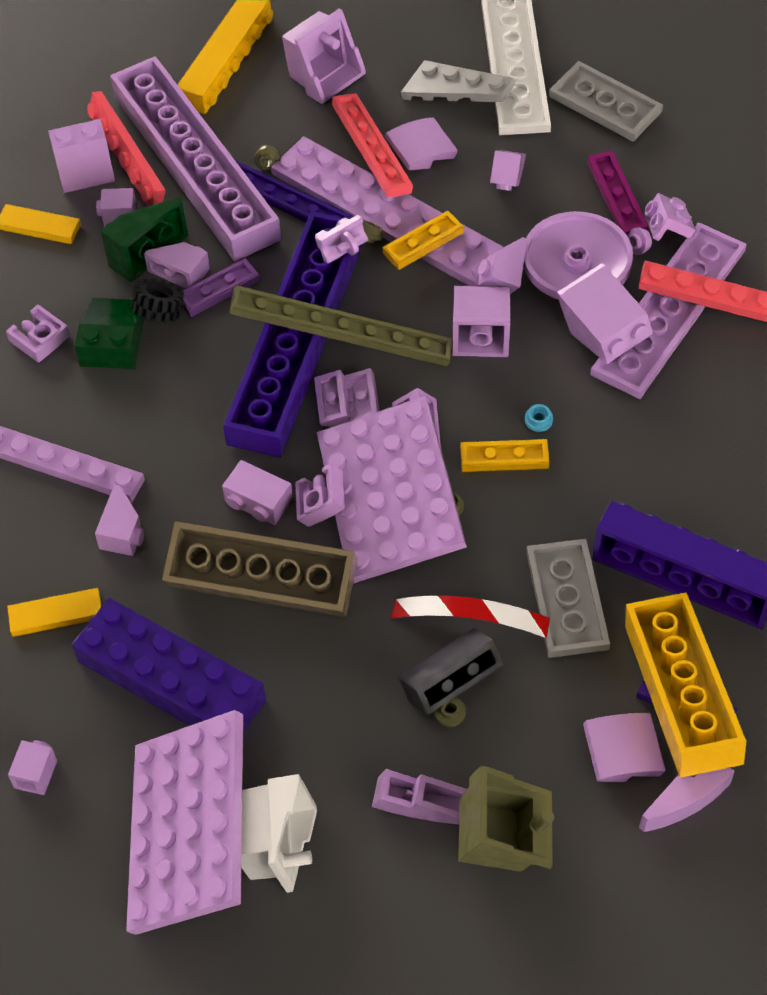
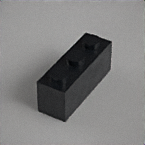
M473 628L398 678L408 701L423 713L429 715L503 666V662L494 640Z

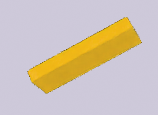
M5 204L0 214V230L67 244L73 243L81 226L79 218Z
M446 211L382 247L383 254L400 270L463 234L464 226L449 211Z
M547 439L460 442L462 472L549 469Z
M93 588L7 606L12 637L90 622L102 607L99 589Z

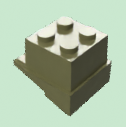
M480 766L469 777V788L460 798L458 862L519 872L530 865L551 869L553 867L552 822L554 820L552 791L514 779V775L490 767Z

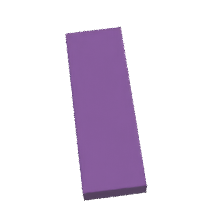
M244 258L183 290L184 299L182 307L190 317H193L231 297L235 285L248 288L260 281V275L249 261Z

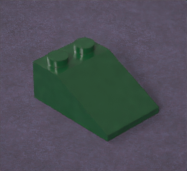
M177 197L131 211L109 222L101 230L109 267L129 282H132L147 270L144 256L147 250L178 244L188 236L182 199Z
M92 298L79 323L74 345L80 367L135 369L145 316L140 317L138 312H133V308H131L132 300Z

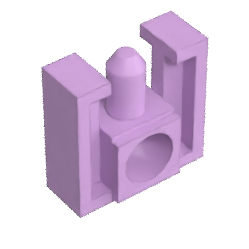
M36 305L30 310L33 322L24 320L21 323L22 329L28 333V337L21 333L15 325L6 330L9 342L39 363L69 338L70 332L68 325L40 305Z
M333 464L322 468V472L326 474L327 488L325 487V478L322 475H316L313 482L305 477L295 482L297 521L308 527L322 522L345 509L343 470Z

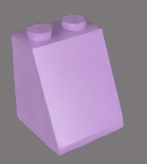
M100 119L48 131L64 193L115 182L107 141Z
M603 263L556 293L570 334L607 364L653 334L647 312Z
M454 286L453 356L508 357L510 287Z

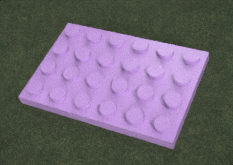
M426 396L317 432L324 467L333 464L343 470L345 509L338 512L335 518L342 549L354 551L358 557L353 584L467 547L430 405Z
M233 710L135 745L127 932L137 935L241 904L242 713Z

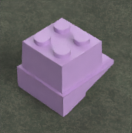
M337 9L330 15L318 11L282 36L289 77L305 88L306 95L321 104L366 74L358 47L354 45L341 9Z

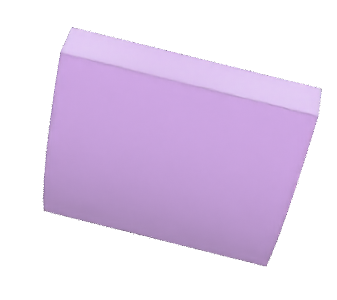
M434 117L408 122L385 134V138L408 170L430 169L433 160L455 159L458 152Z
M371 368L345 376L341 370L314 377L321 426L334 427L380 411L375 376Z
M650 713L604 716L586 720L583 723L597 782H626L631 776L660 777L666 771Z

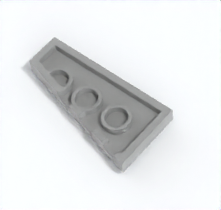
M424 60L401 91L402 100H411L412 96L422 97L423 101H433L434 97H447L448 101H458L465 97L470 98L471 102H503L513 89L514 81L511 77Z

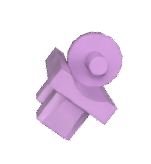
M359 215L351 219L345 217L339 220L336 227L328 232L322 230L315 234L317 246L321 250L323 260L326 263L334 261L347 252L353 256L359 252L358 246L368 241L363 229L362 217Z

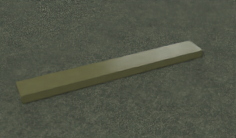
M235 285L229 314L446 367L450 363L452 338Z

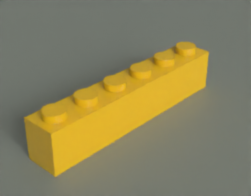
M236 0L178 83L179 88L199 113L206 114L209 108L216 103L222 89L227 87L230 77L234 72L238 71L243 58L249 55L254 42L261 37L265 26L272 21L273 10L271 9L270 0Z

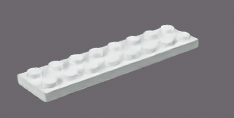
M481 0L491 74L511 77L514 81V87L503 102H495L499 135L551 132V121L532 1Z

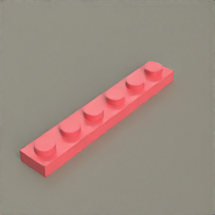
M92 92L91 101L87 106L88 115L93 120H101L110 150L114 152L120 166L124 168L131 183L140 193L142 201L147 206L163 202L166 190L103 92Z
M357 93L333 96V108L387 197H397L412 194L413 184Z
M646 260L642 266L638 289L767 322V292Z

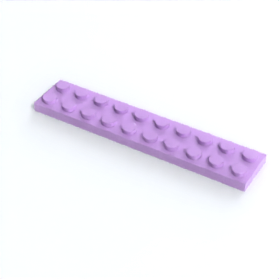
M304 136L280 158V161L271 166L272 175L302 192L352 216L359 215L363 221L366 220L383 228L381 235L390 242L442 214V212L409 194L387 197L373 174ZM463 225V234L420 258L468 286H478V267L481 261L504 247Z

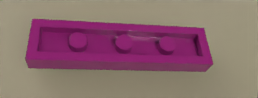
M613 150L588 156L587 164L615 224L624 231L627 237L633 228L639 227L648 231L649 225Z

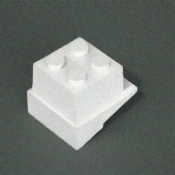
M299 774L268 779L267 785L242 790L241 869H243L250 880L276 877L287 893L293 892L299 866L312 864L311 851H303L305 842H310L317 805Z

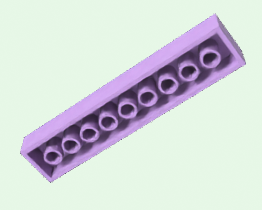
M156 56L110 75L115 99L234 262L281 241L278 216Z

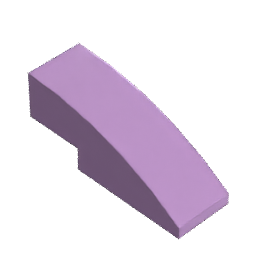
M731 768L696 774L694 778L692 776L680 778L678 774L642 815L639 829L647 832L663 828L700 811L730 785L735 771Z
M385 769L377 779L372 807L407 817L459 825L460 798L467 789L422 774L418 778Z

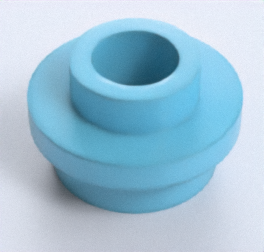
M536 404L527 410L524 421L530 430L543 432L552 426L553 414L547 406Z

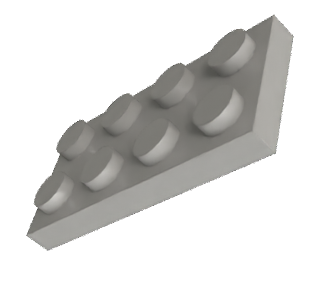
M580 61L549 89V97L632 142L661 114L663 104Z
M578 539L527 546L526 554L538 612L540 615L550 618L547 637L544 638L548 658L610 650V640L587 540Z

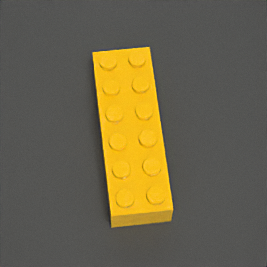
M687 592L626 604L625 628L679 777L682 778L744 765L746 739Z

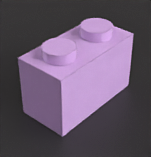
M240 460L222 485L225 502L231 508L246 511L260 522L266 521L273 525H276L293 500L290 482L243 460Z

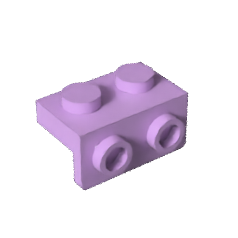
M657 193L654 200L647 204L644 216L653 239L660 241L667 229L687 238H691L696 231L686 204L677 197H672L671 199Z

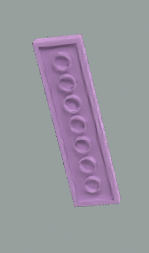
M698 222L692 237L686 238L666 266L724 281L745 252L747 244ZM647 291L639 304L647 312L653 334L609 364L598 358L591 368L590 375L641 399L706 306Z

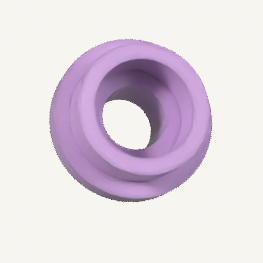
M638 227L631 229L628 233L633 254L641 255L650 249L652 237L647 230Z

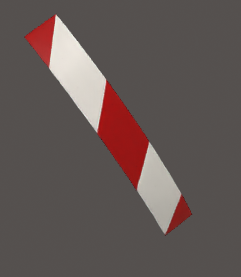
M416 596L395 599L390 618L410 616L471 618L507 625L544 638L547 637L550 622L549 617L512 605L458 596Z

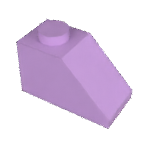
M496 150L490 183H496V189L512 191V186H519L526 154Z
M522 237L483 259L478 267V286L510 287V294L519 289L527 239Z
M186 242L150 249L144 253L148 272L186 289L202 281L210 271L208 252L199 246H193Z
M114 484L95 532L96 540L101 550L134 556L137 546H141L143 543L145 530L141 527L139 516L121 486Z

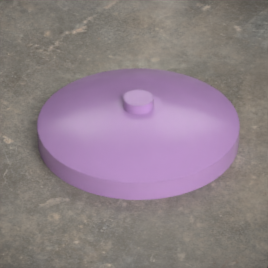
M577 211L559 213L539 222L526 237L527 246L523 265L525 273L535 287L555 299H558L556 294L558 291L601 263L610 270L622 285H624L630 275L633 260L630 240L618 225L600 215Z

